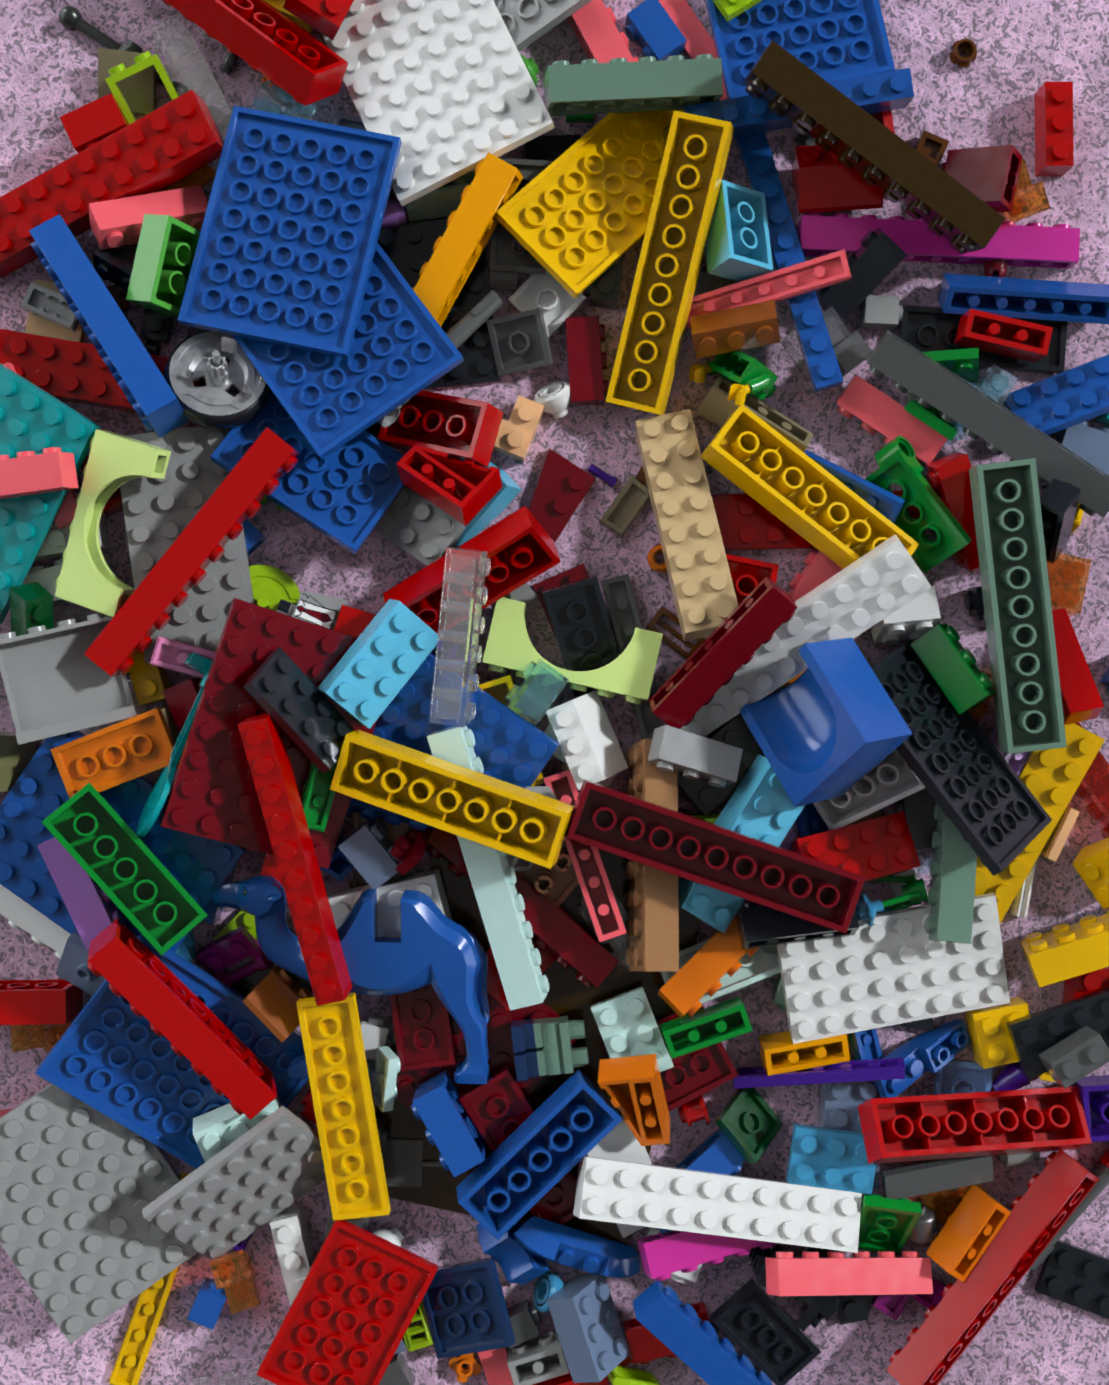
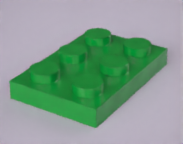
M876 1194L864 1195L861 1201L858 1249L894 1251L895 1254H899L922 1214L921 1203L911 1202L905 1198L890 1199Z

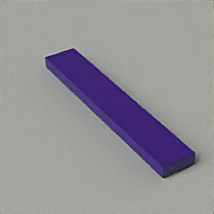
M902 1057L853 1060L771 1076L767 1075L763 1066L740 1067L736 1069L738 1076L733 1078L734 1089L905 1079V1061Z

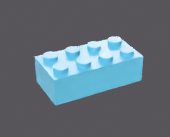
M389 599L318 686V690L359 724L370 729L442 637L402 602Z

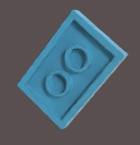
M794 1124L786 1176L788 1183L872 1195L876 1164H868L863 1133Z

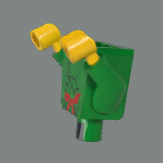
M741 351L716 355L713 361L707 362L706 366L694 364L690 368L689 380H693L695 383H704L706 373L710 375L719 374L734 383L730 387L728 401L735 400V405H744L746 394L763 400L771 397L776 390L774 383L777 380V375L757 359Z

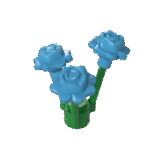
M914 874L908 876H888L873 880L905 882L906 885L901 886L903 896L872 902L866 894L861 892L855 910L858 921H865L871 927L873 926L876 914L906 909L928 901L924 880H916ZM899 904V905H896V906H894V907H892V908H889V907H888V906H891V905Z

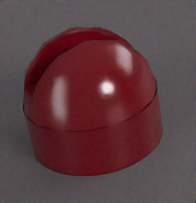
M991 259L984 262L985 276L1004 277L1006 275V260Z

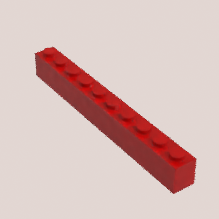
M266 427L86 650L84 655L110 676L125 675L133 667L135 662L132 659L139 651L141 653L150 646L153 641L150 637L157 629H163L170 621L171 617L169 614L174 607L179 608L189 597L187 591L193 584L195 586L198 585L207 574L205 569L211 562L216 563L225 552L223 547L229 539L233 541L239 536L243 530L241 525L246 518H252L261 508L259 502L266 494L268 496L277 489L280 484L278 479L284 471L288 473L294 468L298 462L296 457L299 452L274 431Z
M268 713L248 717L238 724V728L316 1004L320 1006L344 1001L353 986L281 727Z

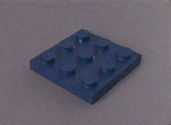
M494 1257L438 1268L422 1299L437 1359L512 1346L516 1341Z

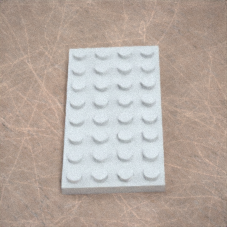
M988 893L974 896L971 944L929 940V934L926 933V920L930 916L931 905L928 904L876 914L873 926L871 927L865 921H858L859 929L852 936L777 945L789 1032L793 1044L1010 1003L996 895Z

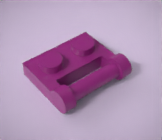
M244 925L198 949L196 954L214 978L232 988L234 983L258 970L264 971L272 966V962L266 957L260 944ZM250 955L255 959L231 973L225 970Z

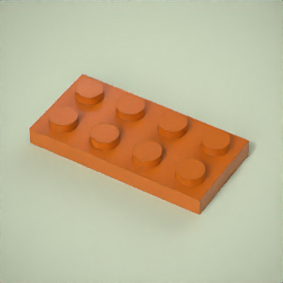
M159 707L50 750L68 796L71 798L89 782L101 793L167 767L175 744Z

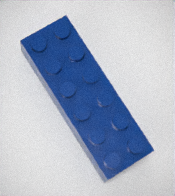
M578 1069L456 1187L458 1203L499 1240L622 1121L618 1108H615L611 1100Z

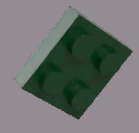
M739 1088L714 1121L749 1164L757 1163L783 1126L782 1121L755 1088Z

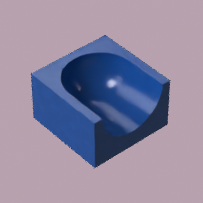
M853 638L805 643L798 651L808 666L806 671L779 692L760 701L745 704L740 709L742 717L794 807L841 797L913 734Z

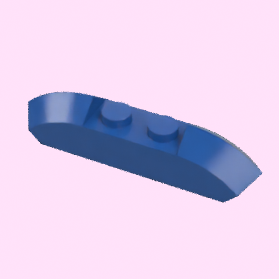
M535 1216L527 1220L514 1233V1238L529 1252L561 1265L613 1278L631 1277L640 1272L639 1254L632 1246Z

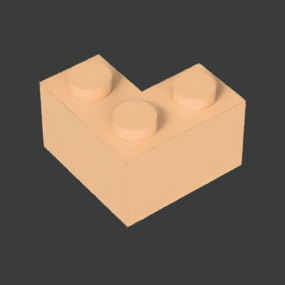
M518 395L509 420H501L493 450L524 462L544 414L545 406Z

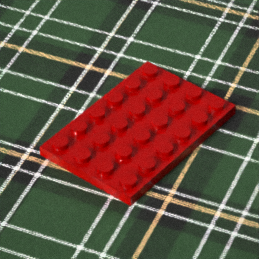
M346 1220L334 1221L256 1375L276 1385H379L438 1270V1265Z

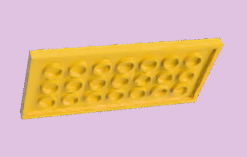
M674 111L608 114L496 211L494 217L574 299L645 236Z

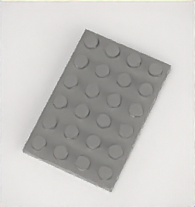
M282 1105L142 1209L143 1217L153 1225L215 1261L326 1179L319 1134Z

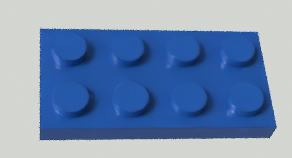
M1109 354L1003 395L1004 404L1007 409L1047 435L1109 412Z

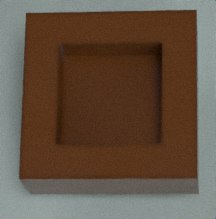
M924 130L915 149L939 167L949 141Z

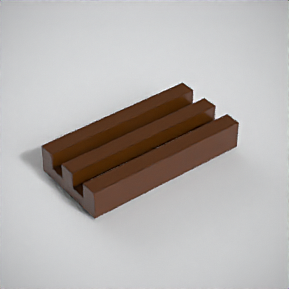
M661 606L645 628L649 631L661 633L653 627L657 623L691 649L689 653L664 634L662 641L687 660L706 639L704 637L696 639L698 641L695 645L690 641H683V636L660 619L662 615H665L680 627L678 617Z

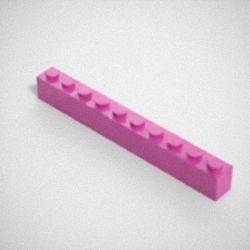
M815 212L802 215L797 227V235L805 257H821L845 249L846 256L850 252L855 253L862 246L860 242L863 237L871 230L875 232L879 227L907 254L902 261L984 265V262L996 259L1006 260L1007 266L1070 269L1079 262L1080 228H1070L1069 224L1044 227L1042 223L1038 222L1028 223L1023 226L1015 225V222L1004 221L985 249L969 253H959L949 245L950 240L943 235L939 237L930 232L927 228L929 224L921 218L919 220H905L903 216H892L888 219H877L876 215H863L860 218H854L846 213L822 216V213Z

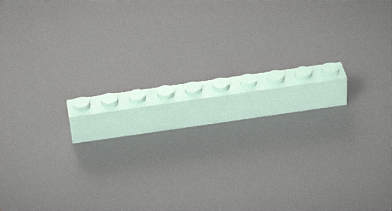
M466 723L439 730L427 736L432 756L480 773L484 772L480 757H476L473 748L475 746L474 734L471 729L467 728ZM457 836L510 1011L543 1003L549 992V982L546 975L541 973L539 966L541 965L540 952L537 948H534L532 943L533 929L531 923L525 920L523 913L525 910L524 899L521 894L517 893L515 887L517 877L512 866L509 867L506 857L508 854Z

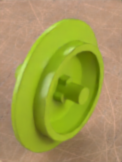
M269 565L249 566L255 605L273 611L277 610L281 599L297 605L301 594L296 583L288 574Z

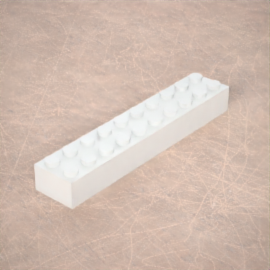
M893 535L795 601L798 608L795 610L793 617L787 623H782L774 632L772 639L768 643L762 644L754 652L751 661L746 665H742L734 673L733 679L727 685L722 686L715 693L712 701L708 705L702 706L695 713L692 722L687 726H683L681 730L703 737L738 715L740 709L745 704L761 700L805 671L808 666L798 651L805 643L844 638L854 639L930 589V583L897 535Z
M585 1156L579 1161L573 1215L579 1219L858 1253L862 1193Z

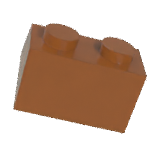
M275 965L252 987L242 1002L283 1042L300 1025L296 1002L302 998H311L313 994L306 987L301 988L295 981L293 973Z

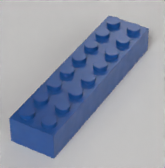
M58 214L29 230L35 240L30 245L73 314L80 322L85 333L92 341L104 363L109 368L116 382L121 387L128 401L135 409L147 431L149 432L154 429L157 436L161 438L189 422L184 417V410L174 392L61 215Z

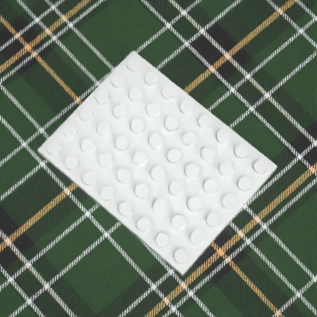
M354 0L334 40L322 34L328 48L348 62L343 81L366 131L396 136L401 139L402 144L393 176L392 187L402 206L476 169L479 161L485 159L488 152L499 157L555 128L494 0Z

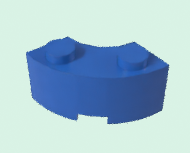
M519 1220L499 1240L481 1224L476 1225L479 1235L478 1240L483 1253L494 1257V1260L498 1262L503 1270L508 1283L525 1285L549 1271L546 1259L529 1252L514 1238V1233L523 1225Z

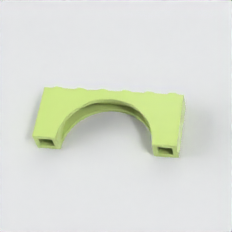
M96 429L90 442L91 450L88 463L83 470L84 479L81 491L76 499L77 507L74 519L69 527L70 536L67 547L63 552L61 572L56 580L57 589L55 597L114 617L136 589L118 579L110 570L102 555L99 542V523L103 509L112 494L131 480L141 477L164 479L171 451L111 431Z
M504 597L496 601L482 661L489 665L488 670L504 673L506 668L516 671L515 676L530 680L532 675L543 677V683L559 686L560 681L571 683L570 689L586 692L587 687L598 690L597 695L613 699L614 694L626 696V702L641 705L642 700L648 701L662 642V633L635 628L627 648L611 663L590 671H570L551 664L534 648L526 628L527 604L525 602Z

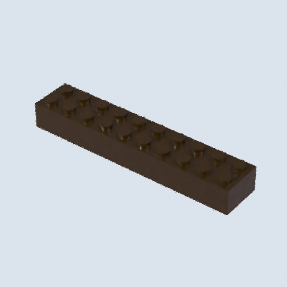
M773 40L761 53L743 80L742 84L746 86L745 91L757 100L762 98L770 104L768 108L779 117L784 115L793 122L791 125L795 130L804 135L808 133L816 139L815 144L820 149L826 152L831 150L839 156L837 160L840 164L848 169L853 167L861 173L860 178L865 183L871 186L876 184L884 190L882 194L885 198L893 203H897V201L906 207L905 212L916 220L921 218L929 224L927 228L930 232L939 237L942 235L951 241L949 245L957 252L969 253L985 249L1006 219Z

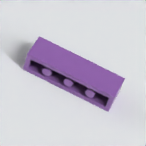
M55 837L37 845L86 950H89L91 940L117 918L126 925L124 914L117 909L115 903Z

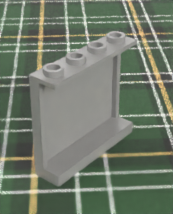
M95 613L87 616L88 621L76 623L75 619H68L57 622V628L46 630L45 625L27 629L28 634L16 636L15 632L0 635V672L16 729L15 735L18 745L137 716L126 674L110 676L84 655L86 650L111 621V616L105 617L103 613Z

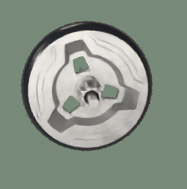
M210 330L192 334L175 347L166 363L164 378L182 406L184 417L192 423L205 428L231 429L250 422L262 412L272 393L270 387L239 344L229 334ZM226 359H230L229 367L226 362ZM202 378L205 379L207 386L194 387V381ZM232 386L239 391V394L235 397L231 395L230 388Z

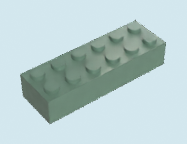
M701 54L696 56L695 59H684L682 55H674L668 57L667 60L656 61V58L651 56L639 58L638 62H627L626 58H614L610 60V63H598L596 59H586L581 61V64L571 65L566 60L555 61L552 65L547 66L543 80L545 107L550 116L674 111L684 110V107L689 105L718 101L723 95L721 58H713L712 54Z

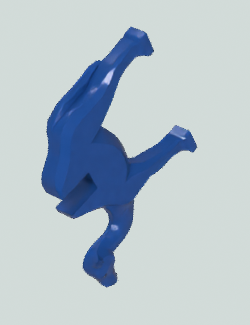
M262 875L218 886L213 894L212 903L219 908L226 906L255 916L258 942L266 957L275 965L308 980L310 983L298 937L293 935L287 927L286 895L280 882L272 876ZM377 889L365 890L360 894L352 909L336 928L353 986L349 993L388 996L406 993L431 984L443 1005L463 1032L466 1043L467 1056L455 1067V1083L485 1085L490 1074L487 1042V1023L489 1022L487 995L488 956L477 937L466 927L446 917L425 893L405 889L401 898V938L377 937ZM305 1052L291 1061V1065L288 1067L289 1078L309 1079Z

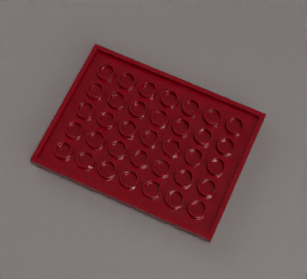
M233 598L159 823L160 826L274 855L238 724L248 717L267 712L247 692L244 686L270 653L276 648L281 647L318 688L357 638ZM327 698L355 730L358 729L373 734L376 722L369 729L359 724ZM281 728L299 796L302 799L312 761ZM335 792L325 832L309 829L319 867L329 868L352 797Z

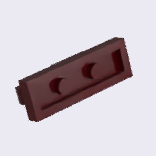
M410 827L404 836L401 835L394 841L396 846L390 853L396 859H400L396 871L405 875L421 861L432 833V828L426 827L425 831H419Z

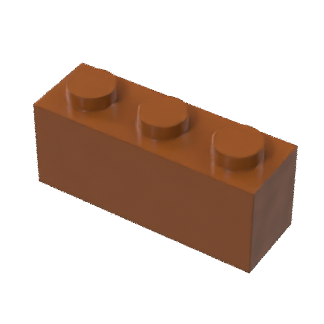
M775 300L690 317L696 359L781 342Z

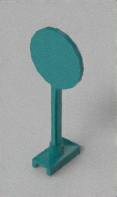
M194 652L188 655L185 665L204 674L199 685L201 689L173 747L169 764L160 774L143 808L136 830L137 835L140 837L146 836L152 828L169 794L175 776V767L180 762L213 662Z

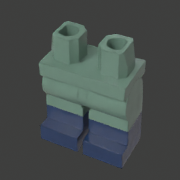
M560 1016L559 1018L551 1017L512 1021L511 1035L513 1052L515 1053L517 1082L528 1080L531 1077L574 1073L575 1067L589 1064L587 1047L572 1048L571 1039L585 1038L583 1020H568V1016Z

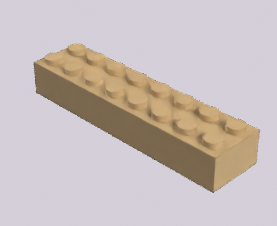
M688 409L635 420L636 441L683 641L708 637L738 607V602L703 459L700 457L701 451L691 410Z

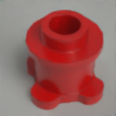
M703 1094L677 1107L682 1123L687 1122L689 1127H692V1123L704 1119L707 1124L711 1123Z

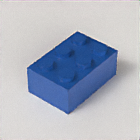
M446 1069L417 1085L411 1108L417 1120H423L427 1128L425 1134L432 1146L436 1145L441 1153L439 1159L443 1168L446 1171L450 1170L455 1178L485 1161L487 1143L459 1101L458 1095L460 1093Z

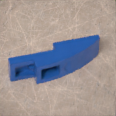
M956 1019L937 1026L934 1031H926L884 1057V1059L904 1058L905 1079L875 1080L874 1082L880 1097H897L925 1072H938L972 1042L964 1021Z

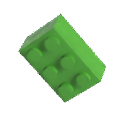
M144 214L126 300L167 318L178 319L201 231L170 215Z

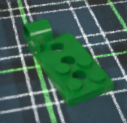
M897 436L875 453V459L880 468L866 477L865 480L892 493L891 484L896 483L902 487L903 495L898 497L904 499L905 502L895 525L919 543L912 557L923 572L926 573L968 545L972 540L920 473L924 469L915 458V450L910 442L902 436ZM908 506L917 507L920 511V518H912L908 513ZM931 528L935 530L938 536L937 540H929L925 536V529Z

